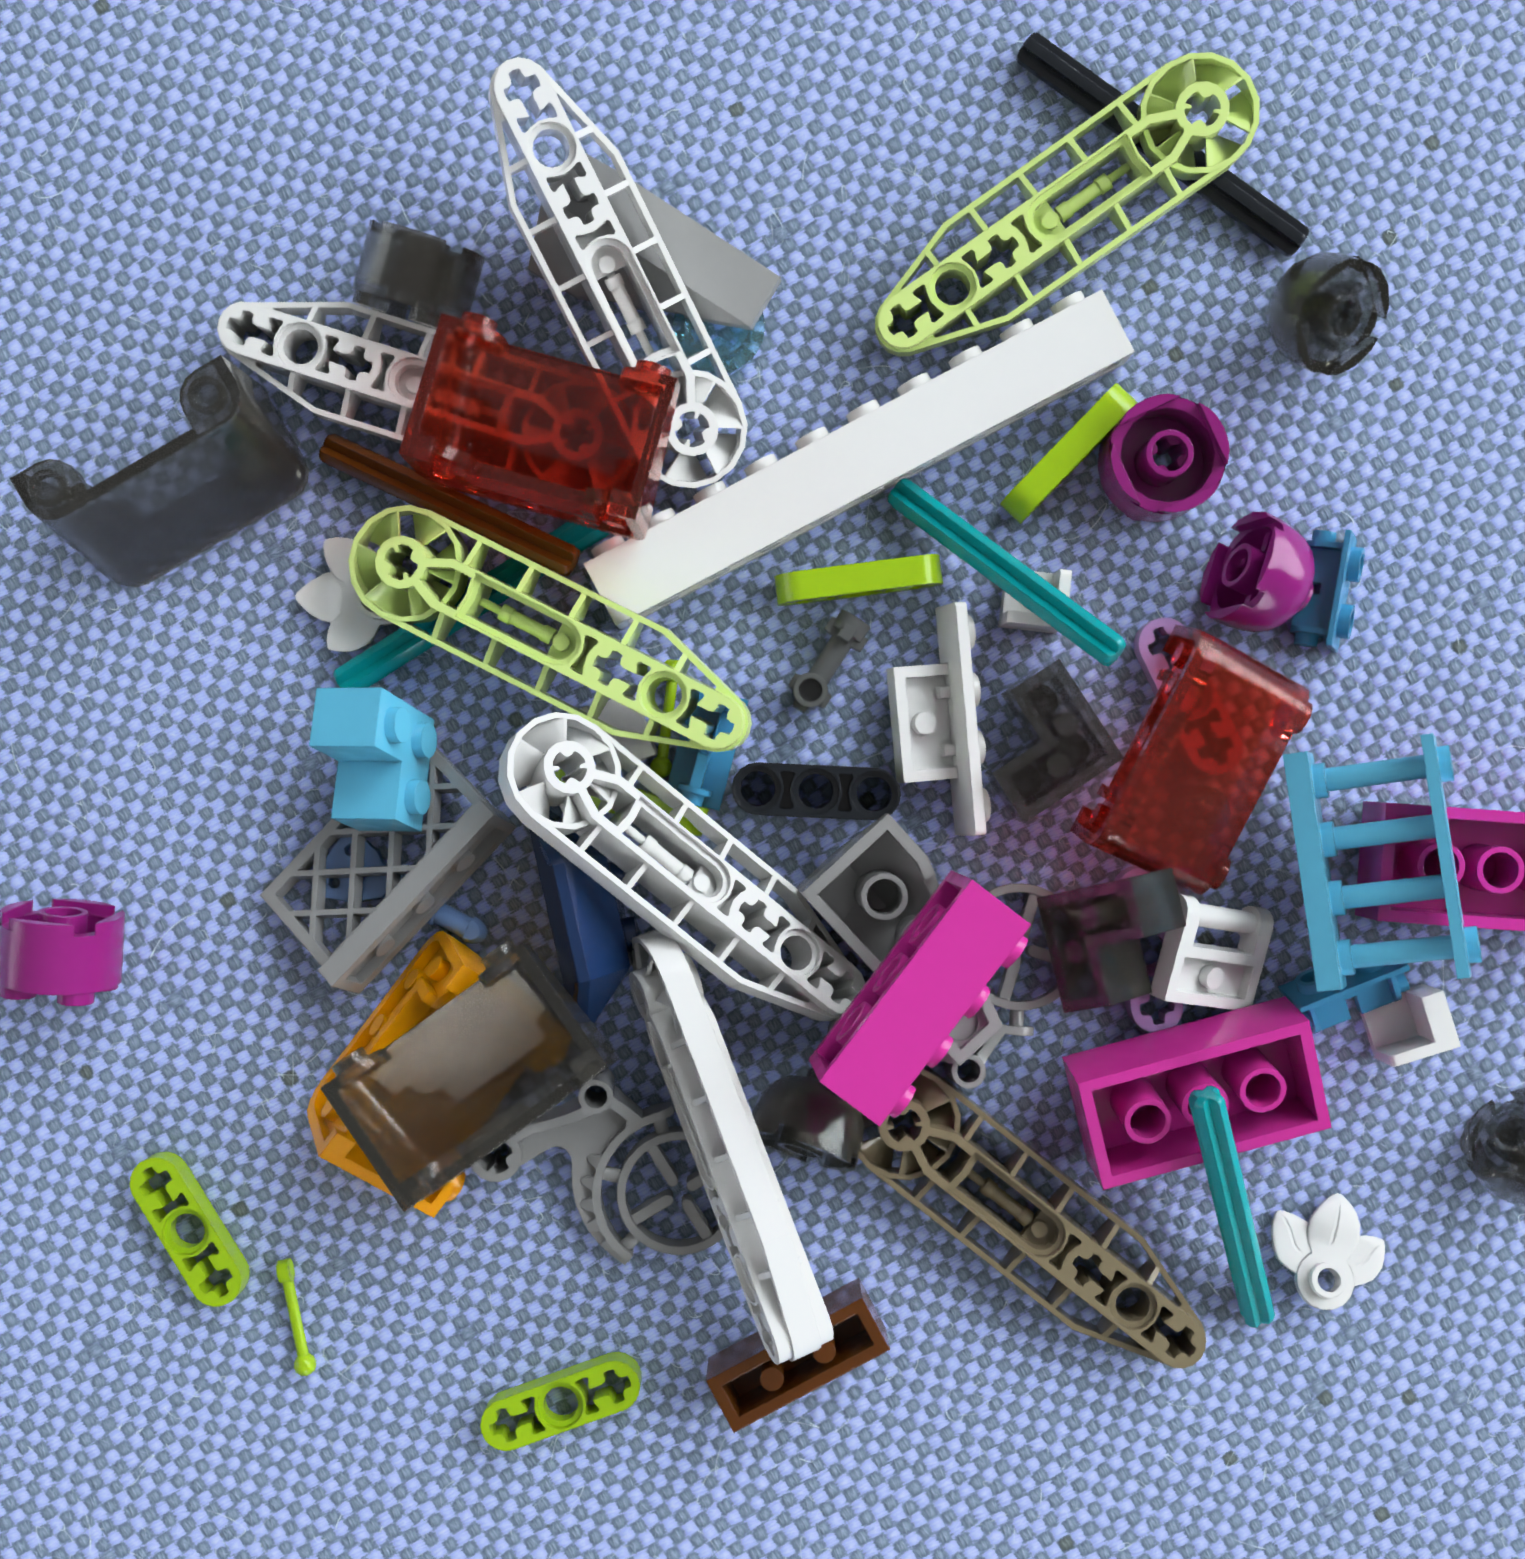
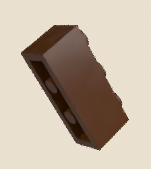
M859 1278L822 1297L832 1323L834 1336L833 1340L821 1345L819 1350L793 1362L787 1360L777 1365L769 1357L759 1332H756L708 1358L706 1382L734 1433L890 1350L886 1327Z

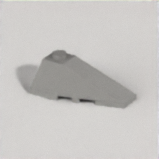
M586 154L604 190L622 182L617 170ZM572 169L560 181L550 183L549 187L555 192L559 186L564 185L570 197V203L564 209V214L568 219L579 217L583 225L587 224L585 215L592 209V206L588 199L584 201H577L569 183L579 176L575 169ZM635 182L702 322L752 331L780 285L781 277ZM626 189L609 197L608 200L632 248L649 240L650 238ZM542 205L540 206L537 225L549 219ZM553 227L534 236V240L558 286L577 277ZM652 245L636 253L659 303L677 295L654 246ZM531 254L528 266L529 271L545 280ZM624 268L615 271V274H621L625 282L624 286L636 310L645 311ZM607 276L597 280L607 301L616 303L611 291L609 292L604 280L608 279ZM581 282L564 291L577 299L590 301ZM681 301L663 310L665 312L682 314L686 319H689Z
M886 813L838 848L796 888L874 973L939 887L928 856L899 824ZM990 995L974 1016L967 1018L963 1015L949 1034L953 1038V1043L947 1053L959 1066L1003 1027Z

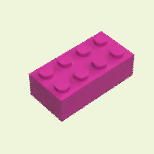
M1363 801L1361 823L1432 814V809L1429 805ZM1446 807L1464 927L1477 926V928L1525 931V812ZM1436 838L1360 847L1357 884L1441 874ZM1445 898L1355 908V915L1376 921L1449 926Z
M951 870L808 1059L819 1082L879 1127L888 1115L893 1118L899 1116L913 1098L916 1088L911 1084L926 1065L930 1068L935 1067L949 1051L953 1043V1038L949 1034L963 1015L971 1018L983 1006L991 991L986 985L999 967L1002 966L1007 969L1020 957L1028 943V939L1024 937V934L1031 924L974 880Z
M1286 996L1062 1057L1086 1158L1103 1190L1204 1163L1188 1099L1191 1092L1203 1090L1207 1086L1218 1088L1220 1095L1225 1099L1237 1154L1332 1128L1310 1021Z

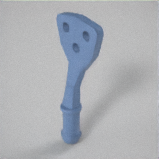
M352 837L340 838L326 857V869L350 868L351 856L348 849L351 846ZM365 840L364 867L387 866L380 851L368 840ZM387 876L365 878L363 881L362 902L385 898ZM326 878V898L348 902L349 878H339L340 885L337 888H334L332 884L334 878ZM446 903L427 922L430 925L436 924L461 937L463 942L470 944L483 942L488 933L487 927L478 917L473 918Z

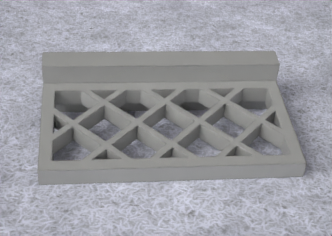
M437 747L434 755L430 758L428 785L431 799L427 812V824H422V832L358 831L331 819L260 894L264 901L321 965L318 972L331 987L360 994L517 827L502 811L495 808ZM443 774L451 783H442ZM462 793L472 805L456 822L440 823L442 794ZM426 834L425 855L416 865H401L402 835ZM389 836L387 866L364 867L366 837ZM352 837L350 868L326 869V857L328 856L329 848L340 838ZM400 875H405L400 881ZM387 876L385 898L376 907L361 908L363 877ZM326 878H349L347 908L325 909ZM312 879L311 909L294 911L283 897L299 880ZM324 918H347L346 939L331 953L323 944ZM302 919H310L309 927Z

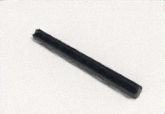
M1034 32L1026 39L1016 57L1019 65L1091 117L1123 95L1039 33ZM1131 101L1126 107L1137 120L1139 105ZM1114 114L1101 123L1117 136L1124 132ZM1139 141L1135 146L1138 151L1145 155ZM1201 150L1194 151L1195 167H1205V153ZM1229 170L1196 192L1285 257H1291L1295 254L1308 236L1309 229L1307 226ZM1178 179L1188 187L1198 181Z

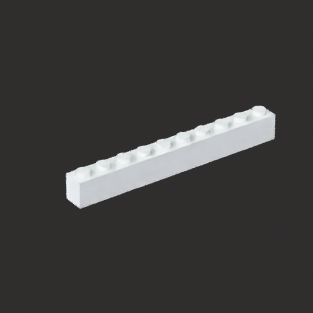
M1101 289L1086 298L1082 291L1063 298L1050 308L1053 313L1052 316L1033 325L1030 318L1012 325L999 335L1002 342L984 352L981 351L979 345L973 346L953 357L948 362L951 369L931 379L928 372H925L902 384L897 389L900 396L880 406L875 399L857 407L846 415L849 423L839 429L828 433L826 427H821L806 434L795 442L798 450L788 456L777 460L775 454H770L753 462L744 469L747 477L735 484L726 487L724 481H719L702 489L693 496L696 504L684 511L675 514L673 508H668L651 516L642 523L645 531L631 539L624 541L622 535H617L598 544L591 550L594 558L583 564L599 595L643 617H647L895 486L899 480L914 476L1124 365L1135 351L1103 290ZM605 605L615 625L620 630L631 625L634 620L633 618Z

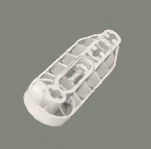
M519 57L506 60L496 68L490 80L488 98L509 211L634 456L650 475L668 485L698 488L715 483L735 467L745 448L748 426L738 393L619 150L540 65L530 59ZM512 79H516L521 87L528 85L533 87L534 91L528 103L535 119H538L543 112H546L549 116L547 119L537 121L526 133H523L520 129V126L526 125L529 118L524 104L520 99H514L509 102L506 98ZM565 110L583 129L577 132L574 131ZM503 129L519 159L517 163L509 166ZM542 136H552L559 140L565 151L564 163L554 168L546 167L539 163L533 152V142ZM590 136L611 158L620 176L621 183L606 190L603 189L580 143L581 140ZM572 169H575L579 176L569 183L577 201L588 199L592 206V209L585 215L587 222L585 225H583L579 217L568 219L564 214V209L570 203V197L564 185L559 186L555 192L548 185L560 181ZM523 170L549 218L531 229L528 228L516 204L512 175ZM626 189L650 238L633 248L608 200L609 197ZM551 227L554 228L577 274V277L560 286L557 285L533 236ZM652 245L677 295L662 303H659L636 256V253ZM624 268L663 346L662 349L653 350L644 332L647 326L643 318L639 316L624 286L625 282L621 274H615V271ZM605 276L608 279L604 280L609 292L611 291L627 323L626 326L631 336L636 334L646 354L638 361L597 281ZM580 282L606 331L587 342L561 293ZM681 301L704 348L688 357L685 356L663 311ZM608 338L632 383V386L616 395H613L590 350V347ZM708 356L718 377L706 371L692 370L690 365ZM668 358L674 371L659 375L649 383L644 371L658 361ZM664 382H666L667 387H668V389H669L671 395L669 394V392H668V390H667V388H666ZM637 393L638 397L630 410L628 424L617 402ZM686 413L685 418L698 419L700 424L693 431L695 441L690 444L689 439H677L675 431L682 427L680 416ZM638 424H658V430L638 429ZM718 428H735L736 434L718 433ZM668 450H671L678 455L666 473L662 474L657 469ZM706 453L714 471L709 476H706L696 457L697 455Z
M241 301L228 306L223 310L218 319V335L223 347L230 355L321 419L565 496L590 498L610 492L627 478L637 460L615 416L605 425L597 416L609 405L595 379L350 302ZM292 315H308L305 320ZM326 315H356L369 319L362 337L324 326ZM383 324L423 336L424 340L418 354L416 355L379 343ZM259 328L274 340L273 347L268 342L255 337H248L244 341V335L246 331L254 333ZM306 341H317L318 350L315 357L308 363L297 364L296 352L299 346ZM437 341L480 354L474 371L470 372L433 360ZM339 356L346 363L363 367L368 361L372 368L369 373L359 372L357 377H355L347 368L339 364ZM496 359L534 371L535 375L529 390L489 378L488 373L491 360ZM264 370L289 377L288 386H284L264 372ZM430 376L504 399V404L502 408L485 404V399L469 396L429 382ZM546 376L562 380V382L551 385L542 393ZM307 383L344 394L340 415L316 408L301 398ZM610 388L613 395L618 394L616 390ZM575 391L578 407L570 408L568 393ZM423 398L453 405L480 416L482 412L499 417L498 427L423 404ZM623 399L617 403L629 424L631 408ZM361 400L400 412L396 431H388L354 420ZM523 407H527L530 409L524 418L523 434L515 432L516 424ZM415 418L455 429L451 450L408 437ZM583 427H587L594 441L592 444L583 442L579 451H577L569 436L570 434L580 435ZM474 435L511 447L506 467L462 454L469 436ZM613 443L628 448L630 452L627 457L610 453L609 444ZM524 452L526 453L528 463L540 478L517 471ZM588 468H590L593 486H590L587 474Z
M554 712L534 718L508 740L499 759L498 783L506 805L516 817L661 934L676 941L681 950L728 987L802 1014L812 1020L832 1021L838 1019L865 985L861 972L846 959L796 887L599 726L579 715ZM599 755L601 763L595 765L593 756ZM559 767L566 774L561 778V781L554 774L559 770ZM621 768L628 772L624 778L621 777ZM636 780L673 808L669 815L633 786ZM527 786L526 789L518 791L519 788ZM590 796L597 797L601 800L598 809L596 808ZM559 805L563 812L562 822H553L549 820L550 806L555 807ZM610 809H613L615 814L610 822L604 815ZM683 816L717 845L714 850H711L679 824ZM631 823H634L638 828H640V829H641L643 832H645L647 835H646V836L642 835L639 831H637V830H636L634 827H632L630 824H631ZM575 832L580 838L574 844L565 835ZM626 832L629 836L636 840L639 843V845H635L622 833ZM589 845H592L626 873L622 881L584 852ZM727 854L760 880L757 886L724 860ZM636 882L671 908L667 917L631 889ZM771 890L784 899L795 917L769 897ZM682 919L686 920L716 944L712 953L678 927ZM782 944L790 951L792 957L790 968L785 965L781 958ZM728 955L756 976L760 980L759 984L742 978L723 961Z
M656 929L632 937V949H634L631 952L633 971L629 974V982L633 998L640 1014L644 1018L652 1049L760 1338L769 1357L775 1364L778 1365L787 1360L793 1362L819 1350L821 1345L833 1340L832 1323L717 1020L704 997L702 982L694 962L688 954L682 952L676 941L665 937Z

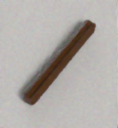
M335 433L329 434L325 438L323 446L319 450V459L327 465L409 504L438 513L562 576L571 575L578 563L580 551L574 545Z

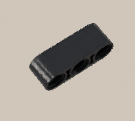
M758 762L741 768L735 775L731 787L733 799L738 807L746 813L767 816L878 820L886 813L889 815L893 814L899 805L901 797L900 785L892 774L883 769L869 767ZM756 771L768 774L775 784L774 796L770 801L762 805L749 803L742 795L741 790L745 777ZM813 774H819L827 778L832 788L829 801L825 805L816 808L805 805L799 797L801 782L804 778ZM869 777L880 778L888 787V800L883 807L877 810L865 809L861 806L857 797L859 785Z

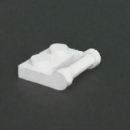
M1182 894L1170 896L1164 905L1163 915L1167 929L1149 994L1167 1002L1231 1010L1253 1005L1273 932L1274 920L1271 912L1266 908L1247 906L1242 910L1201 904L1195 897ZM1198 927L1237 932L1240 935L1237 949L1194 942Z

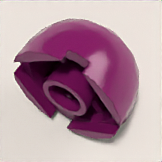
M1252 512L1239 519L1231 527L1240 533L1232 540L1230 545L1226 546L1219 542L1212 552L1203 573L1200 600L1202 603L1210 606V611L1205 612L1209 618L1238 630L1262 632L1272 630L1284 624L1307 606L1313 595L1315 565L1310 546L1297 530L1285 521L1267 512Z

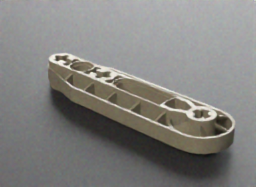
M924 1067L911 1084L916 1088L915 1094L908 1106L900 1114L905 1115L909 1110H912L910 1114L914 1125L911 1128L901 1124L896 1130H893L894 1125L891 1116L888 1115L881 1126H878L880 1136L857 1143L854 1134L875 1125V1123L846 1102V1132L853 1152L863 1164L1072 1330L1166 1364L1172 1368L1183 1369L1190 1367L1201 1359L1206 1348V1334L1203 1325L1140 1232L937 1072ZM955 1098L974 1112L961 1127V1115ZM983 1120L1019 1147L1005 1163L1001 1162L971 1138ZM926 1139L930 1140L932 1143H934L936 1146H938L941 1150L939 1151V1150H938L937 1148H935L931 1143H929ZM957 1144L962 1148L956 1159L943 1170L940 1166L950 1158ZM894 1150L902 1151L900 1167H892ZM1028 1156H1031L1064 1182L1049 1199L1017 1174ZM977 1160L1038 1207L1039 1210L1035 1215L1028 1207L1021 1205L1002 1190L991 1178L987 1177L984 1179L972 1170ZM921 1177L913 1190H910L898 1180H913ZM966 1177L970 1178L980 1186L979 1192L987 1198H991L1015 1217L1014 1219L1024 1226L1023 1230L1019 1231L960 1183ZM934 1184H937L968 1209L957 1226L922 1199ZM1074 1192L1078 1193L1108 1217L1094 1233L1090 1232L1063 1210ZM980 1220L984 1221L1013 1244L1002 1261L968 1235ZM1120 1227L1139 1241L1150 1257L1138 1269L1109 1247L1110 1242ZM1026 1256L1057 1279L1047 1297L1013 1271ZM1078 1256L1085 1260L1092 1258L1102 1273L1100 1280L1098 1281L1096 1276L1085 1266L1079 1264L1075 1267L1073 1264L1074 1259ZM1159 1272L1175 1294L1174 1297L1154 1282ZM1130 1287L1141 1289L1140 1297L1133 1306L1127 1308L1116 1306V1299L1124 1289ZM1074 1292L1101 1313L1102 1317L1098 1324L1094 1325L1069 1315L1059 1305ZM1158 1315L1174 1331H1182L1181 1335L1177 1338L1169 1334L1164 1336L1155 1323ZM1117 1328H1120L1131 1338L1118 1334L1114 1331Z

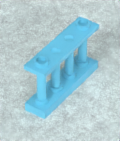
M1433 733L1420 735L1423 755L1326 768L1325 763L1315 764L1313 754L1308 751L1283 755L1317 992L1342 990L1347 986L1346 975H1355V968L1454 959L1457 979L1471 977L1470 963L1482 962L1477 926L1464 927L1443 782L1455 781L1449 745L1437 746L1436 736ZM1427 778L1432 814L1336 827L1333 821L1323 822L1320 799L1329 798V791ZM1436 838L1441 874L1352 885H1343L1342 880L1332 881L1328 857L1338 856V850ZM1445 898L1450 935L1352 945L1350 939L1340 940L1337 916L1347 915V909Z

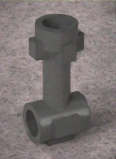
M842 609L836 618L831 617L824 628L831 637L808 673L802 675L795 673L788 684V687L792 690L794 700L792 707L803 714L807 710L817 707L824 709L832 697L828 693L827 685L850 649L861 652L868 641L865 636L870 630V626L848 611Z

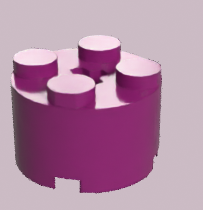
M1155 395L1133 406L1107 434L1098 452L1099 478L1107 497L1127 517L1135 521L1147 522L1172 520L1194 509L1214 494L1221 483L1226 464H1228L1230 448L1225 428L1210 408L1200 402L1197 404L1188 399L1181 398V395ZM1156 453L1158 455L1168 453L1172 463L1167 467L1165 465L1157 466L1153 455Z
M52 899V907L43 908L39 911H33V900L16 902L3 907L0 910V997L10 1000H24L34 998L37 994L57 995L58 1004L85 1006L94 1003L96 992L116 990L122 982L125 912L122 910L115 914L114 905L81 899Z

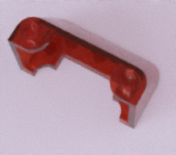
M463 312L461 318L441 313L399 450V454L420 476L438 485L620 537L644 540L653 512L680 389L678 378L671 376L672 371L652 361L638 360L635 367L622 368L621 375L510 345L506 338L496 331L498 324L484 315L474 312Z
M1175 625L1162 650L1173 656L1171 659L1172 671L1161 668L1156 679L1162 681V684L1109 786L1103 783L1100 786L1097 794L1106 800L1103 804L1098 803L1094 810L1083 805L1070 831L1086 844L1195 894L1202 895L1209 888L1215 890L1224 882L1231 865V860L1228 857L1292 735L1300 733L1309 721L1313 705L1308 702L1309 690L1303 685L1199 628Z

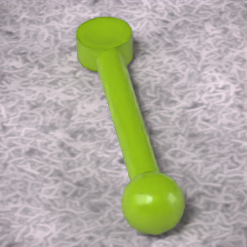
M668 659L664 663L675 668L679 660ZM673 679L665 680L663 712L666 713L673 711L675 707L678 683ZM661 724L659 736L671 738L672 730ZM658 743V754L652 760L650 769L661 778H665L670 774L672 763L668 759L670 745Z
M291 1258L278 1260L276 1265L277 1277L283 1285L297 1352L294 1369L300 1376H308L315 1371L316 1359L308 1352L294 1284V1264Z

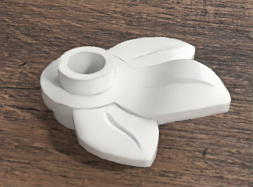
M342 537L325 539L323 544L325 559L331 572L324 573L311 580L296 593L295 598L309 614L330 623L327 634V648L329 650L353 652L369 645L381 626L393 623L381 618L361 602L350 579L348 559L353 539Z
M1336 1193L1326 1198L1313 1212L1308 1222L1286 1211L1277 1210L1274 1213L1271 1223V1240L1275 1257L1284 1267L1295 1274L1296 1289L1300 1297L1308 1305L1321 1310L1337 1309L1350 1299L1354 1286L1372 1281L1381 1270L1385 1255L1384 1240L1374 1236H1360V1223L1357 1213L1343 1195ZM1323 1269L1329 1270L1334 1276V1286L1329 1291H1324L1318 1283V1275Z

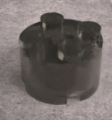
M370 220L352 290L355 292L352 302L404 320L407 311H410L409 320L429 328L459 336L461 327H466L485 257L463 247L462 254L450 251L451 247L446 244L447 240L390 222L382 221V224L375 220Z

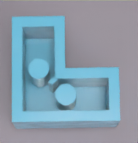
M382 687L317 688L309 746L338 761L331 819L358 831L422 832L423 815L428 811L431 799L427 781L430 758L434 755L437 747V733L434 727L435 720Z

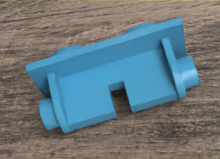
M1346 529L1343 543L1335 542L1337 535L1335 532L1313 530L1312 540H1307V543L1313 552L1315 574L1313 584L1321 585L1320 593L1313 594L1307 606L1293 616L1289 632L1295 634L1294 645L1316 648L1318 638H1325L1326 646L1330 651L1338 653L1340 638L1350 639L1352 633L1355 605L1346 604L1350 582H1360L1364 566L1365 548L1356 547L1357 539L1352 530Z
M699 692L698 702L704 697V694ZM740 698L747 706L749 700ZM697 706L690 715V717L698 716L711 722L715 726L712 734L714 737L720 732L731 733L734 724L727 719L729 711L727 707L722 713L707 711ZM690 717L685 720L687 725L690 723ZM680 734V740L690 741L689 738ZM677 746L668 784L695 806H703L720 811L736 748L732 751L713 752Z
M1406 963L1355 968V975H1346L1347 986L1345 988L1325 992H1317L1314 969L1312 968L1301 972L1296 976L1295 980L1278 986V988L1310 1021L1312 1033L1315 1034L1351 1019L1346 1000L1354 997L1357 1010L1361 1014L1401 1000V993L1410 989L1404 972L1410 970V967Z

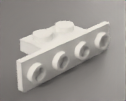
M953 602L935 608L940 664L886 669L895 775L898 783L950 779L955 835L978 836L986 835V822L990 819L991 801L987 790L983 788L981 764L985 761L986 744L982 732L978 730L976 707L981 699V686L978 676L973 673L971 649H973L976 640V629L973 618L968 615L966 602Z

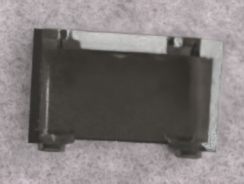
M222 355L194 370L185 378L180 388L179 401L192 429L92 487L86 483L75 467L61 460L53 459L37 462L10 478L26 507L39 520L104 576L119 585L141 587L153 582L295 499L306 487L309 476L306 460L265 389Z
M509 940L498 946L481 960L486 970L478 976L479 980L384 1049L377 1050L368 1055L365 1049L361 1047L341 1059L332 1067L337 1077L320 1088L404 1212L440 1190L620 1059L606 1038L528 943H521L516 947Z

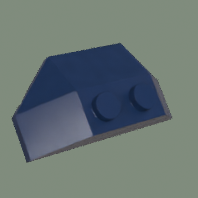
M549 810V820L562 822L560 816ZM529 829L574 1037H583L591 1030L633 964L631 952L634 949H632L631 940L632 937L640 935L638 923L635 916L626 917L623 903ZM575 832L565 835L574 844L580 838ZM589 845L584 852L622 881L626 873L592 845Z

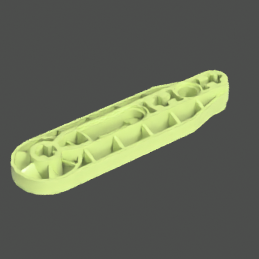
M1213 52L1188 53L1170 61L941 225L879 307L875 317V334L879 344L888 353L895 356H912L1006 326L1226 172L1248 149L1259 125L1260 99L1251 77L1234 60ZM1236 85L1241 92L1228 100L1225 91ZM1144 93L1137 110L1136 120L1126 105ZM1189 111L1193 114H1199L1204 111L1209 118L1206 123L1202 120H1197L1191 124L1186 117ZM1114 114L1124 132L1087 157L1075 141ZM1226 122L1246 132L1242 145L1218 136ZM1139 141L1145 153V156L1154 164V166L1150 167V165L1139 154L1135 146V144H1137ZM1205 148V167H1195L1194 151ZM1065 149L1075 167L1040 192H1037L1026 176ZM1116 157L1121 164L1119 168L1108 176L1105 173L1101 174L1093 180V183L1066 202L1060 203L1053 211L1049 204ZM1124 174H1127L1132 180L1130 184L1065 229L1062 223L1073 217L1074 213L1095 198L1111 190L1114 181ZM1174 177L1181 180L1198 181L1182 191ZM1158 183L1171 200L1132 226L1122 207ZM1016 184L1026 202L988 228L977 211ZM1109 217L1121 235L1082 261L1072 242ZM968 219L978 236L939 263L932 252L949 231ZM995 246L1000 253L1010 249L1013 253L1009 267L1006 268L1001 262L993 264L984 271L981 282L985 287H980L976 271L988 263L992 250L991 247ZM1060 251L1073 269L1033 296L1023 277ZM926 261L930 270L909 284ZM967 262H972L973 268ZM955 278L966 286L968 296L959 304L948 305L937 297L935 292L937 285L945 279ZM1012 285L1024 303L1005 316L979 323L973 312ZM923 295L929 312L938 320L932 322L927 311L914 322V336L908 338L902 331L893 335L891 333L894 329L893 316L900 314L905 320L912 318L921 311V300L918 297ZM963 319L969 326L967 328L946 335H942Z
M412 505L389 507L369 518L354 537L348 559L351 584L361 602L374 613L570 714L581 716L599 726L603 731L613 736L713 752L732 751L741 746L749 736L752 722L751 714L746 704L671 630L438 513ZM413 515L415 539L403 535L400 536V519L402 516ZM459 531L477 540L470 553H468V547ZM447 533L452 543L438 553L429 543ZM370 541L380 546L377 552L368 548ZM490 547L529 566L517 588L481 571ZM406 556H409L414 563L418 564L413 575L409 574V571L402 566ZM541 573L581 592L569 615L532 596ZM471 577V580H470V583H469V586H468L466 595H465V597L463 598V600L461 601V603L459 604V606L456 607V606H455L456 603L459 601V599H460V598L462 597V595L465 593V589H466V586H467L468 578ZM443 579L451 583L452 587L449 588L448 586L440 583L439 581ZM492 589L562 623L559 631L549 625L541 624L507 604L501 607L489 601ZM592 598L634 619L622 641L583 622ZM486 608L498 614V620L508 625L511 624L539 638V641L549 646L551 645L548 653L478 617L483 609ZM437 619L432 634L413 625L432 622ZM456 621L492 638L484 660L445 641ZM644 624L661 632L683 653L675 668L635 648ZM507 646L544 665L536 686L496 667ZM621 658L620 665L624 669L644 676L639 685L616 678L610 681L612 674L604 669L608 659L618 661ZM691 662L716 686V689L686 674ZM649 666L651 670L647 673V667ZM558 672L596 691L588 713L547 693ZM673 679L681 688L682 698L676 709L666 713L658 708L655 702V692L661 682ZM699 692L704 694V697L698 702ZM609 698L648 717L649 720L644 733L620 730L598 719ZM697 706L707 711L722 713L727 707L729 709L727 719L734 724L731 733L720 732L714 737L712 734L715 726L711 722L698 716L690 717V715ZM690 717V723L687 725L685 720ZM662 724L689 738L690 741L655 736Z

